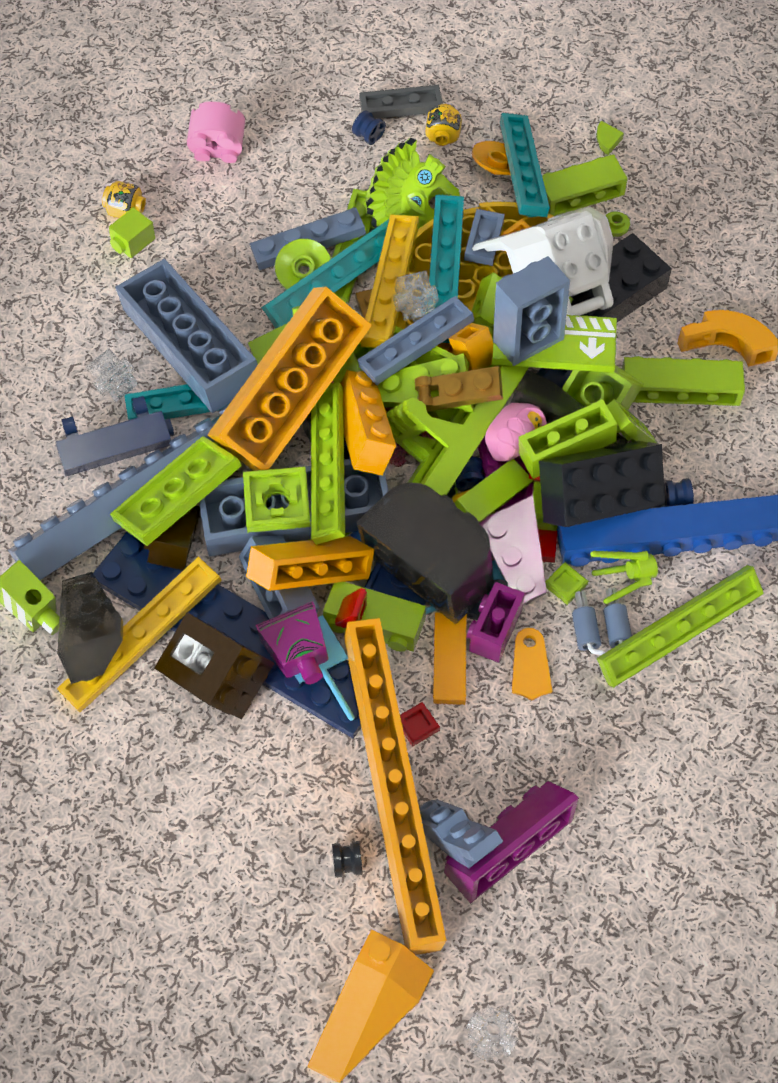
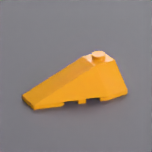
M371 929L307 1067L340 1083L395 1028V1025L419 1003L434 970L403 944Z

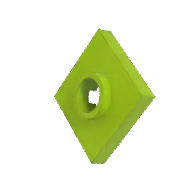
M306 466L243 472L247 533L311 527ZM272 495H283L288 499L289 505L285 509L281 507L269 510L266 508V501Z

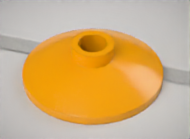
M482 141L474 145L472 157L478 165L494 175H511L504 143Z

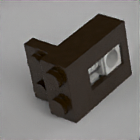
M187 612L154 669L206 704L242 720L272 669L274 662Z

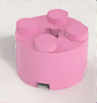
M204 102L199 104V109L191 111L187 146L194 153V158L197 161H210V157L221 158L226 163H235L242 151L245 117L242 112L238 110L235 113L230 110L231 105L222 102Z

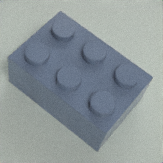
M549 256L539 261L531 262L522 270L512 275H506L496 282L493 342L513 366L564 340L570 280Z

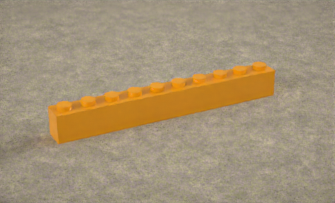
M380 618L348 622L344 635L345 646L404 945L415 955L441 951L447 940Z

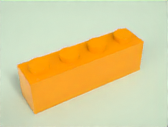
M347 370L341 382L343 387L344 437L353 469L383 475L394 452L396 443L378 385L363 371Z
M352 536L342 537L317 545L313 540L251 546L246 577L268 591L369 579L375 549Z

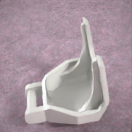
M591 207L548 218L547 222L477 243L472 248L473 251L483 248L487 252L496 250L506 251L513 274L522 270L531 262L539 261L549 256L570 280L567 315L580 316L599 308L604 310L613 305V297L608 282L614 239L607 217ZM592 289L594 298L571 306L570 296Z

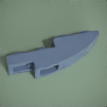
M438 799L427 801L419 807L425 836L451 858L468 868L503 842L497 830L469 820L460 807Z

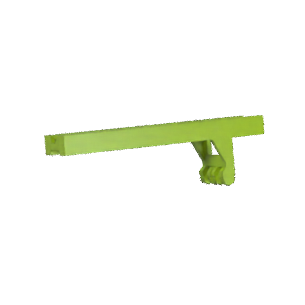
M491 365L490 367L498 366L501 370L503 399L474 404L475 412H464L463 409H456L449 421L431 417L427 413L426 405L413 396L387 412V418L395 442L420 462L396 499L414 514L421 511L432 493L435 495L433 498L437 502L444 499L484 438L488 427L500 413L529 367ZM427 431V432H428L429 434H431L436 440L430 439V438H426V437H421V436H418V435H420V434H422L423 432Z

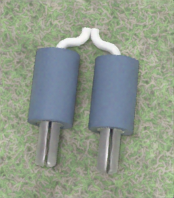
M607 589V597L617 592V589ZM578 591L575 593L577 609L572 612L578 649L581 651L589 650L593 654L602 655L605 653L604 651L596 650L601 646V639L595 609L588 606L586 593ZM618 599L612 601L603 609L609 645L614 648L630 638L632 634L626 605L619 603Z

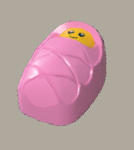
M511 403L502 409L488 427L485 435V442L493 459L496 461H510L520 456L518 437L546 425L545 415L540 407L530 403Z

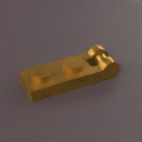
M498 366L435 377L420 376L415 378V390L418 391L419 395L417 399L426 405L427 412L503 399L501 370ZM439 390V396L431 397V391Z

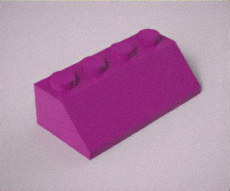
M547 781L540 788L537 785L533 786L523 795L521 803L516 807L512 805L506 807L498 815V821L490 826V828L497 830L503 840L501 844L470 868L447 855L445 858L444 874L471 904L573 821L579 799L575 793L550 781Z

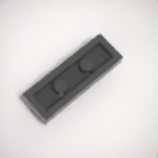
M439 84L359 93L361 112L367 110L373 114L375 119L428 114L433 107L443 104Z

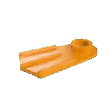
M524 628L518 632L515 638L512 693L521 695L531 701L543 695L551 694L552 685L544 637L534 628ZM530 638L535 641V645L527 647L523 641Z

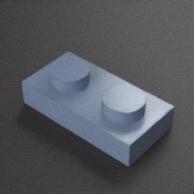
M476 209L464 261L493 266L496 251L487 252L485 248L473 251L472 248L477 243L501 235L505 214Z

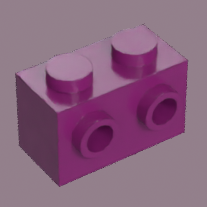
M498 582L494 583L490 594H485L482 598L478 610L481 614L478 620L472 621L466 638L471 639L470 652L495 662H500L522 612L524 592Z

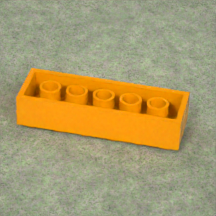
M313 288L207 435L251 470H269L372 325L329 288Z

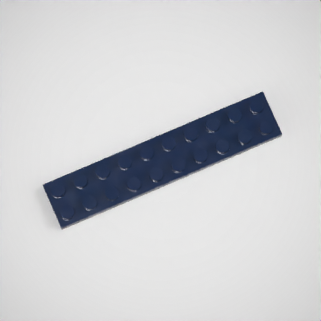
M127 531L91 574L90 580L140 611L183 570L147 563L149 550L144 549V544ZM218 584L188 612L245 647L274 662L262 685L354 739L361 729V722L348 660L327 669L355 716L352 721L346 716L324 677L313 684H306L305 682L299 684L295 676L286 677L259 638L256 625L269 620L265 611ZM184 616L171 628V630H173L174 632L177 630Z

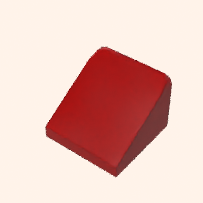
M360 588L344 597L335 620L336 626L346 628L348 622L362 620L367 606L366 589Z

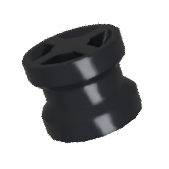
M352 841L347 846L333 843L332 853L335 878L343 877L345 873H353L356 876L363 875L359 841Z

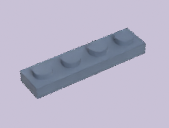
M355 207L249 244L258 269L262 270L274 266L279 251L293 240L311 239L327 248L366 235V232Z
M454 296L359 358V367L378 385L474 321L473 313Z

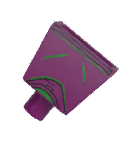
M313 601L256 625L262 645L286 677H293L301 673L306 684L316 683L323 677L319 665L327 662L329 658Z

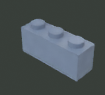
M251 536L239 555L246 573L251 546L286 543L284 537ZM250 579L269 620L312 601L316 612L320 609L309 586L268 591Z

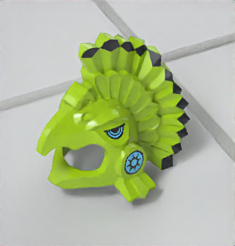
M409 138L406 142L399 143L394 149H390L387 155L381 158L380 165L375 168V174L371 178V185L367 190V199L362 204L366 209V216L372 217L371 227L373 229L388 220L390 215L395 214L419 216V229L434 219V209L430 207L428 201L434 198L435 195L460 196L459 189L442 174L446 166L439 159L429 154L426 162H420L419 154L416 151L417 140L414 138Z

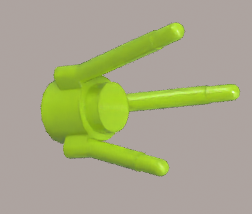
M591 551L590 553L591 557L630 559V561L626 562V565L593 570L591 572L593 576L626 572L629 579L637 581L603 600L604 604H609L640 587L652 585L651 579L657 577L658 566L656 559L652 554H648L647 551L637 553Z

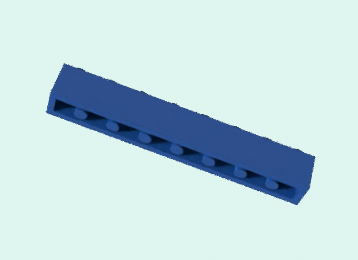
M778 495L650 508L570 527L557 526V539L562 564L566 562L572 566L581 567L593 561L614 563L619 560L591 557V551L635 553L647 551L648 554L652 555L663 554L664 556L672 557L684 551L694 550L695 553H705L712 548L724 547L726 550H734L747 544H755L758 547L767 546L772 542L778 541Z

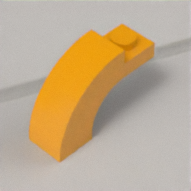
M729 310L705 311L701 323H690L681 327L677 342L681 352L710 345L727 346L737 351L744 358L748 367L775 361L778 354V339L764 324L748 315Z
M470 323L448 338L451 345L445 350L454 355L464 353L470 364L469 371L488 368L492 365L493 340L487 326Z

